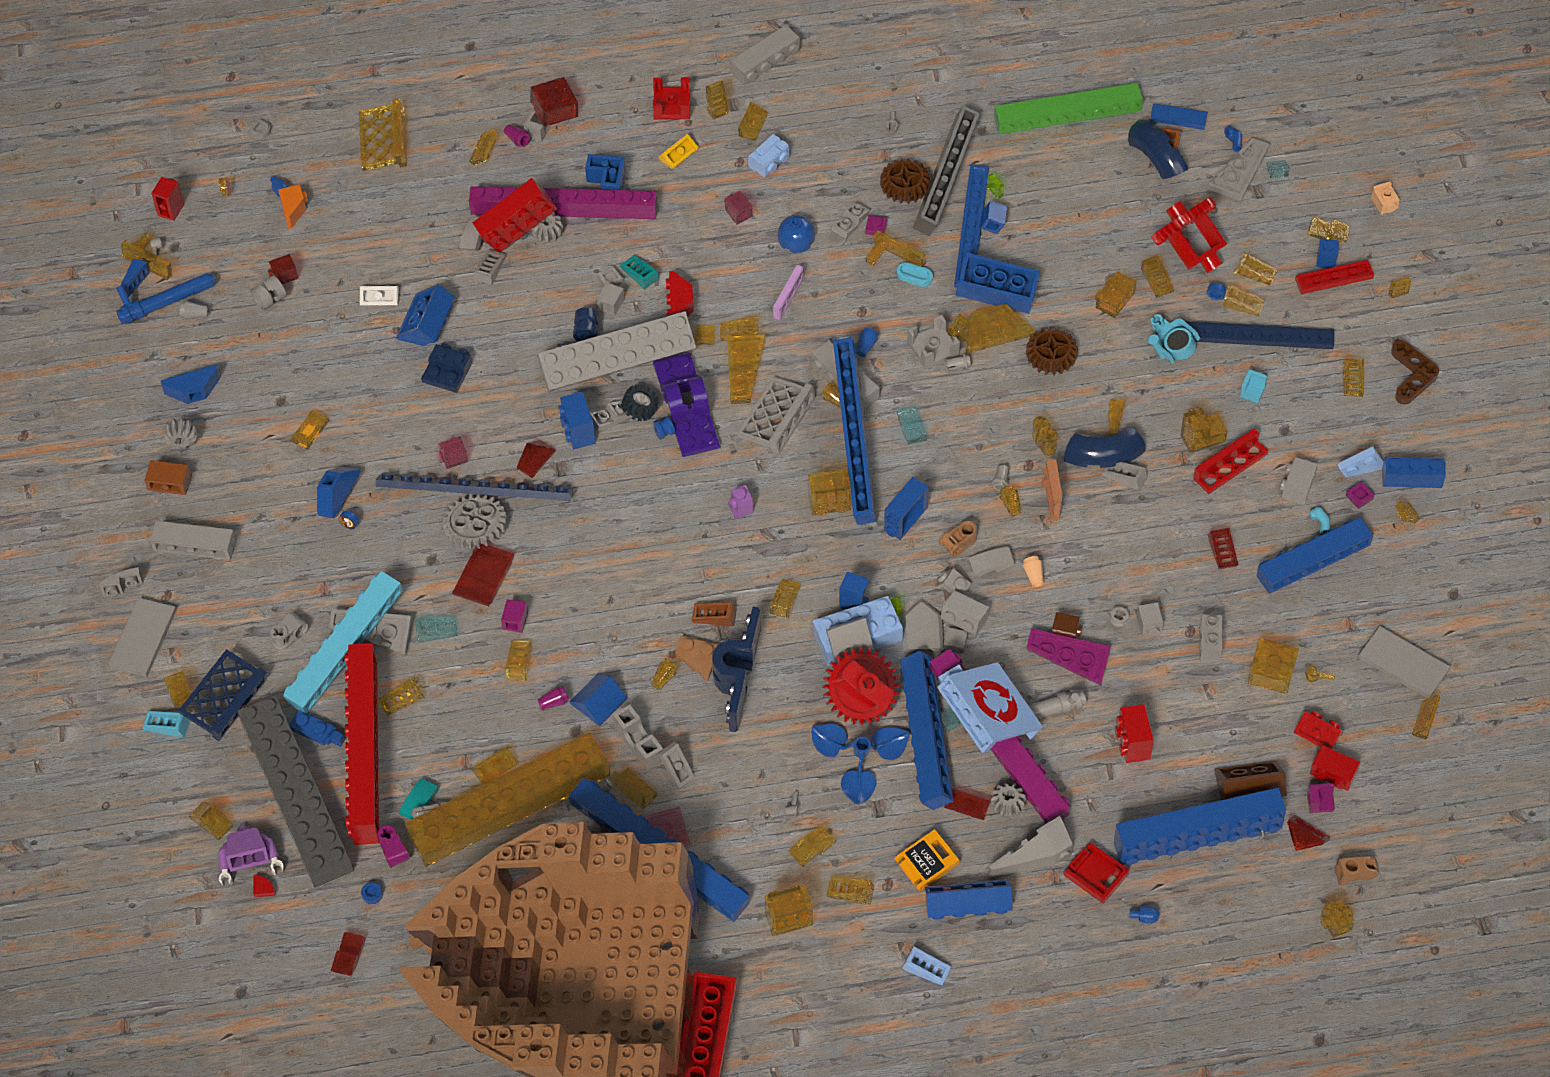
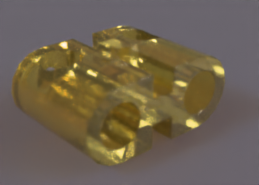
M1036 417L1033 420L1032 437L1036 443H1039V448L1045 455H1054L1057 447V434L1054 429L1050 430V423L1045 417Z

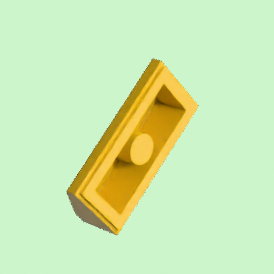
M687 133L658 158L673 169L699 147Z

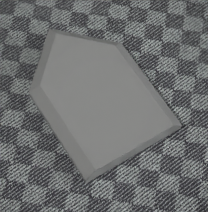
M922 599L902 616L903 653L918 651L944 652L941 614Z

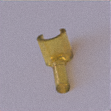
M1314 666L1308 667V672H1305L1309 682H1314L1318 679L1335 680V675L1318 673Z

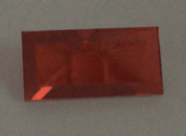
M541 440L526 443L518 462L517 470L533 478L556 452V449Z
M1296 815L1287 822L1295 851L1323 845L1331 838Z

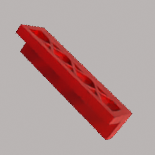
M1255 428L1197 466L1194 470L1193 479L1210 494L1268 455V450L1258 441L1260 433ZM1254 446L1260 451L1257 455L1248 454L1249 449ZM1236 458L1246 459L1242 465L1234 464V460ZM1221 468L1231 469L1228 475L1219 474ZM1206 478H1215L1216 483L1209 487L1204 480Z

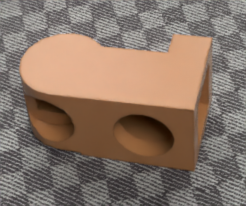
M1371 856L1339 859L1334 868L1339 885H1346L1350 881L1371 880L1379 875L1375 858Z

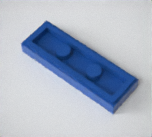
M1153 103L1150 122L1205 130L1208 112Z

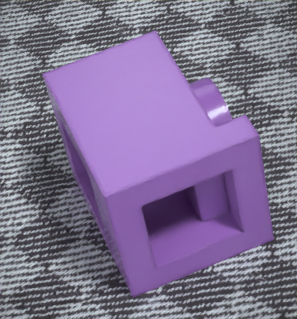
M743 485L731 489V498H729L728 504L734 518L753 513V500L747 486Z

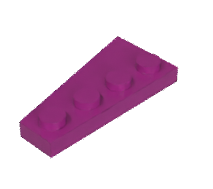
M1031 628L1026 650L1101 686L1111 646Z

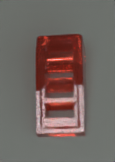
M1224 528L1210 531L1208 539L1218 569L1238 566L1230 529ZM1224 538L1225 541L1217 542L1216 539ZM1226 545L1227 547L1219 549L1218 546ZM1222 552H1229L1228 555H1220ZM1231 558L1232 562L1222 563L1223 559Z

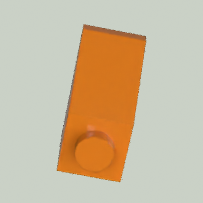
M300 184L278 189L288 229H291L306 211L305 202H308L306 191L301 190Z

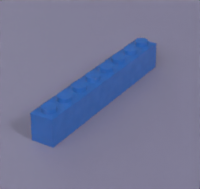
M918 651L900 660L901 674L903 676V690L907 701L906 709L909 715L908 725L912 735L911 744L914 749V763L917 769L916 779L920 790L919 799L923 805L935 810L954 802L935 676L930 669L932 657L922 651Z

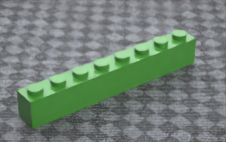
M1138 83L997 105L995 106L994 119L998 133L1008 134L1053 125L1142 111L1143 98Z

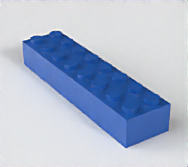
M1279 788L1118 823L1115 828L1114 846L1120 863L1122 865H1132L1145 859L1154 860L1159 856H1172L1185 850L1194 851L1199 847L1207 845L1212 847L1225 841L1234 842L1243 837H1256L1261 834V831H1264V833H1275L1282 829L1286 808Z

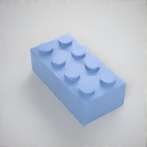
M888 596L813 620V635L827 666L830 665L831 661H835L826 629L861 617L866 618L874 650L903 641V628Z

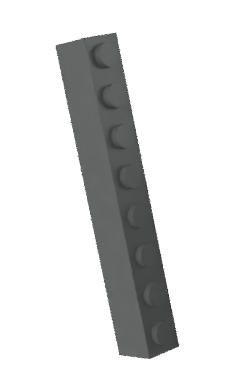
M964 105L955 116L913 225V229L927 236H930L938 224L980 114Z

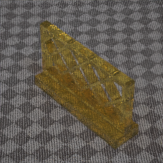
M392 99V104L359 110L362 170L365 171L399 164L400 168L406 167L405 111L400 99ZM391 111L387 118L381 116L384 112ZM373 115L369 122L364 120V116ZM377 119H380L383 122L378 127L374 126L373 124ZM387 124L392 126L387 132L382 130ZM369 128L374 129L369 136L365 134ZM378 133L384 135L379 141L373 139ZM388 138L392 140L388 146L383 145ZM370 142L374 143L375 145L370 150L365 148ZM381 147L384 151L378 156L374 152ZM388 153L393 155L392 159H383ZM371 156L376 158L372 163L366 164V161Z

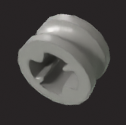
M1122 607L1114 608L1110 615L1111 624L1116 627L1124 626L1129 617L1128 611ZM1116 614L1123 615L1122 620L1116 619Z

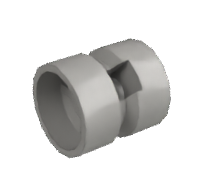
M275 276L269 277L263 282V285L258 284L250 290L254 301L262 310L272 306L273 301L278 302L286 297L284 287Z

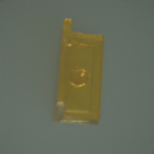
M629 768L625 769L620 775L616 771L612 774L613 785L642 810L657 797V792Z

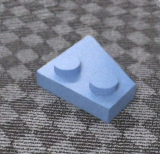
M1370 447L1338 463V467L1347 478L1382 470L1384 460L1374 447Z

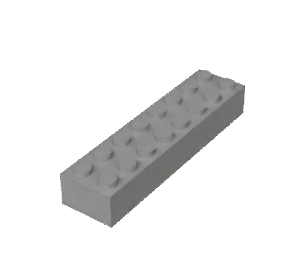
M684 311L537 354V359L547 392H551L654 361L691 352L696 349L686 312Z

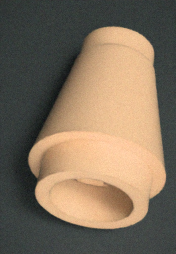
M1038 556L1024 559L1023 569L1032 587L1042 586L1044 584L1042 561L1039 560Z

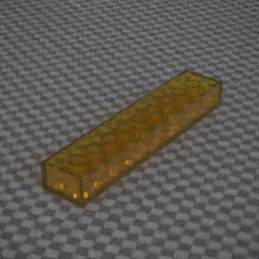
M589 732L404 823L407 836L424 866L427 867L568 797L584 777L589 781L593 780L597 783L611 776L609 763Z

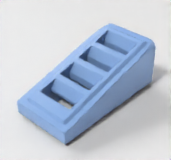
M913 946L902 969L943 985L951 966ZM914 958L918 959L916 964L912 963ZM922 961L926 963L924 968L920 967ZM930 965L934 966L932 972L928 971ZM938 968L942 969L939 977L935 975Z

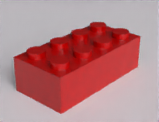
M530 178L472 223L481 238L496 252H501L514 241L520 239L531 228L536 227L539 222L550 216L558 208L549 194L533 178Z

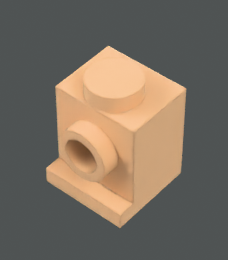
M1391 181L1373 186L1371 199L1380 214L1391 213L1398 209L1400 199L1392 188Z

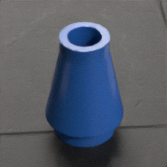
M864 328L860 332L856 349L858 356L866 357L869 350L878 340V333L875 330Z

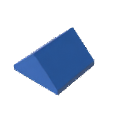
M597 674L569 702L590 720L601 726L627 700V697L611 676Z

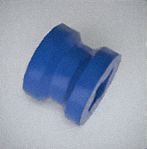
M668 416L663 417L661 421L656 420L653 422V428L660 440L664 439L668 434H675L674 426Z

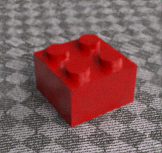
M1145 704L1121 707L1119 716H1116L1117 726H1115L1116 737L1121 740V744H1119L1121 756L1125 757L1126 763L1150 760L1153 736Z

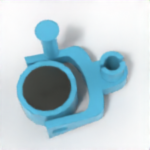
M1159 314L1154 315L1155 320L1153 317L1151 318L1152 328L1157 335H1151L1148 338V343L1153 345L1161 359L1166 358L1173 364L1175 362L1174 359H1187L1195 352L1196 341L1194 338L1197 341L1201 338L1196 330L1184 320L1179 318L1169 323Z

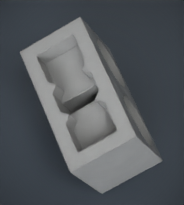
M1202 614L1200 622V662H1220L1222 655V615Z

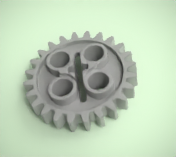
M469 494V499L461 497L462 502L455 500V506L449 505L450 511H445L446 517L442 518L445 536L449 538L450 542L454 541L455 546L461 543L463 549L466 545H469L470 549L474 545L480 549L481 544L487 547V542L491 541L494 543V537L500 538V532H504V526H507L504 507L500 505V501L495 502L494 497L488 500L487 495L480 498L479 494L476 495V498H473L471 494Z

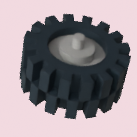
M633 385L630 386L621 401L623 412L627 411L626 415L628 417L631 415L633 420L635 418H638V421H641L642 418L644 421L651 419L659 404L658 397L655 396L656 393L654 391L651 393L649 387L647 390L644 389V385L639 388V385H635V387Z

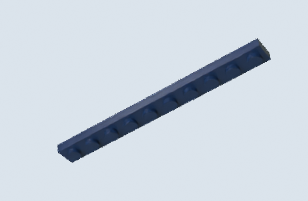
M384 472L376 478V487L564 501H570L573 497V488H568L566 485L548 487V484H537V486H531L527 482L510 484L509 481H498V483H490V480L486 479L476 482L471 481L469 478L451 480V477H440V479H434L430 475L413 477L412 474L393 476V473Z

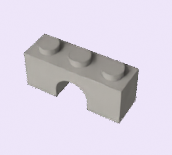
M629 704L612 714L614 727L645 769L648 771L660 764L662 761L658 753L663 748L653 734L647 735L642 726L641 718Z

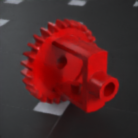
M1211 196L1190 210L1186 208L1182 200L1166 210L1172 222L1150 236L1156 245H1161L1168 239L1188 270L1201 263L1205 271L1209 273L1223 263L1216 252L1226 246L1227 243L1207 214L1216 208V203ZM1194 222L1211 249L1197 256L1190 246L1189 239L1185 238L1180 230L1183 227L1187 228L1186 224L1189 225V223L1193 224Z
M862 647L859 648L858 654L854 648L850 649V655L846 651L842 652L843 658L838 655L835 657L838 664L832 661L829 663L833 670H825L830 675L823 677V680L828 682V684L822 686V688L828 689V692L823 694V697H830L826 705L833 704L834 706L830 711L838 710L837 718L844 714V722L851 718L852 725H855L857 719L860 726L864 725L865 719L869 725L872 724V717L876 722L880 721L879 714L886 717L885 709L890 712L893 710L889 704H897V701L892 697L900 695V693L894 691V689L900 687L899 684L894 683L895 680L899 679V676H892L897 669H889L892 662L884 663L885 655L878 658L879 651L871 655V648H868L865 654Z

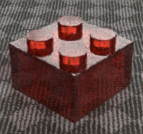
M565 77L530 87V102L544 127L578 117V101Z

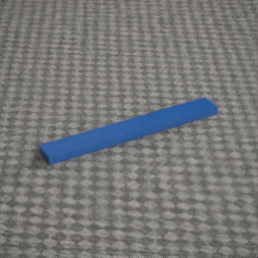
M970 165L954 282L955 288L958 286L966 253L978 255L980 226L989 171L987 166Z

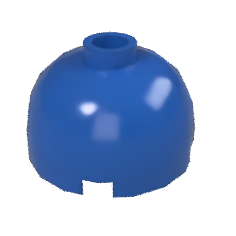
M791 215L780 223L778 242L783 249L787 248L790 249V252L798 253L808 250L811 244L814 243V226L806 217Z

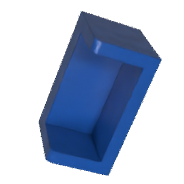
M847 571L839 587V605L841 609L846 610L869 602V598L863 596L869 583L868 578Z

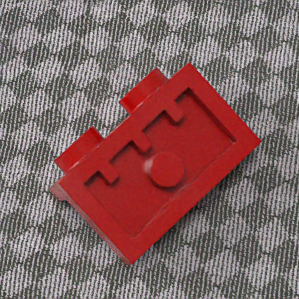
M1313 710L1311 713L1305 711L1293 733L1319 747L1324 745L1333 749L1340 735L1342 736L1343 731L1340 730L1341 725L1332 720L1329 723L1321 720L1323 716Z

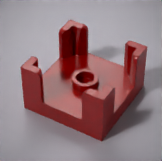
M661 77L653 78L654 120L690 119V77H681V87H663Z

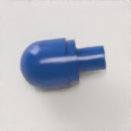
M276 176L270 179L272 190L278 197H280L278 189L289 187L284 180L278 179Z
M1152 906L1139 907V910H1130L1129 918H1137L1142 923L1152 924L1157 922L1160 917L1158 909Z

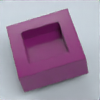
M869 215L865 234L884 237L887 218Z
M1360 482L1346 492V497L1360 509L1374 499V494Z

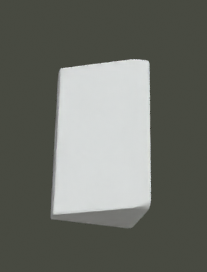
M360 286V305H398V286Z

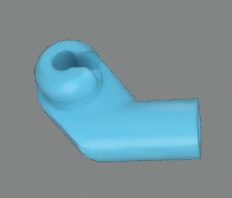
M1320 507L1311 509L1310 517L1313 520L1318 519L1320 521V533L1326 534L1330 530V517Z

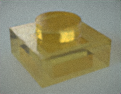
M1400 501L1395 505L1399 518L1404 522L1416 523L1420 519L1410 503Z

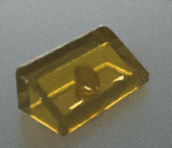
M750 102L738 128L739 137L756 141L768 112L755 103Z
M1435 695L1422 702L1412 732L1413 736L1428 739L1440 701L1439 695Z
M505 746L471 767V770L480 782L485 785L517 765L518 762L509 747Z

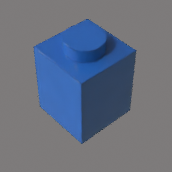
M989 201L983 209L980 228L998 234L1005 225L1007 206Z
M1320 238L1316 267L1332 268L1336 266L1339 247L1338 240Z

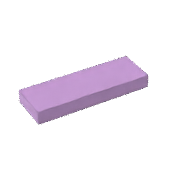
M796 265L773 306V318L780 320L803 280V267Z

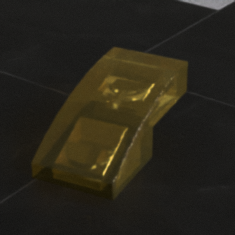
M1313 216L1307 235L1318 239L1346 242L1351 226L1335 219L1329 223Z
M821 826L801 839L788 851L800 866L804 867L817 854L822 855L836 840L824 826Z

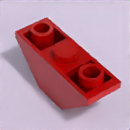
M669 271V278H666V290H670V294H666L667 305H670L671 309H667V316L685 311L688 317L694 312L692 284L674 271Z

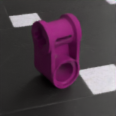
M390 825L382 826L378 830L377 835L389 867L392 868L409 860L407 850L395 828Z

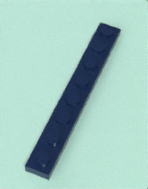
M1185 321L1196 330L1201 338L1198 341L1194 338L1196 342L1334 349V329Z

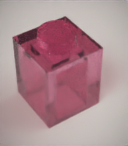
M741 191L730 194L724 199L725 211L736 225L753 217L752 205Z
M461 437L438 443L439 452H437L439 462L444 463L446 469L468 462L467 452Z

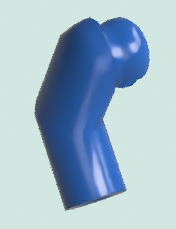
M1228 126L1225 128L1224 133L1233 142L1232 150L1239 152L1242 148V134L1232 126Z

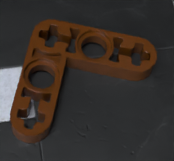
M1398 340L1393 343L1391 354L1414 373L1396 391V401L1406 405L1411 403L1436 381L1439 367L1409 343ZM1417 358L1420 363L1413 364L1410 359ZM1416 380L1420 381L1422 383V386H1414L1412 382Z

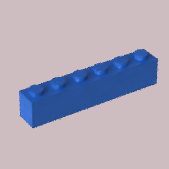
M1360 517L1355 520H1349L1343 526L1332 528L1322 536H1315L1305 544H1298L1288 552H1281L1275 558L1261 562L1256 576L1269 594L1371 546L1373 534Z

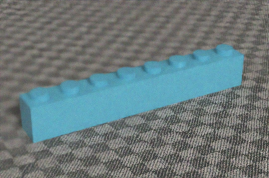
M382 571L372 578L370 586L366 591L360 593L358 601L347 610L344 619L335 625L330 637L324 639L319 651L310 657L308 665L298 672L297 679L293 684L287 686L283 695L287 704L298 711L300 710L308 714L346 665L345 653H348V645L362 644L401 595L403 589L400 582Z

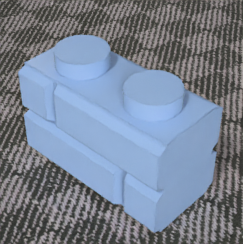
M772 134L748 156V166L763 177H766L769 173H774L777 166L781 162H786L789 158L788 143Z

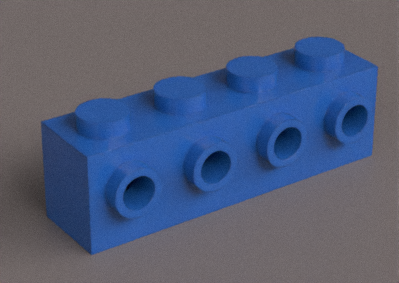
M1009 879L925 887L927 916L935 920L943 919L944 916L961 918L965 914L982 916L988 912L1004 914L1013 910L1012 889Z

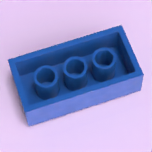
M966 253L955 295L1029 314L1040 271Z

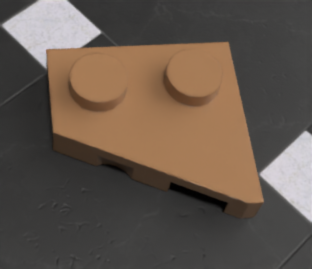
M680 636L675 650V657L685 662L691 670L697 671L705 681H709L713 669L712 654L717 644Z

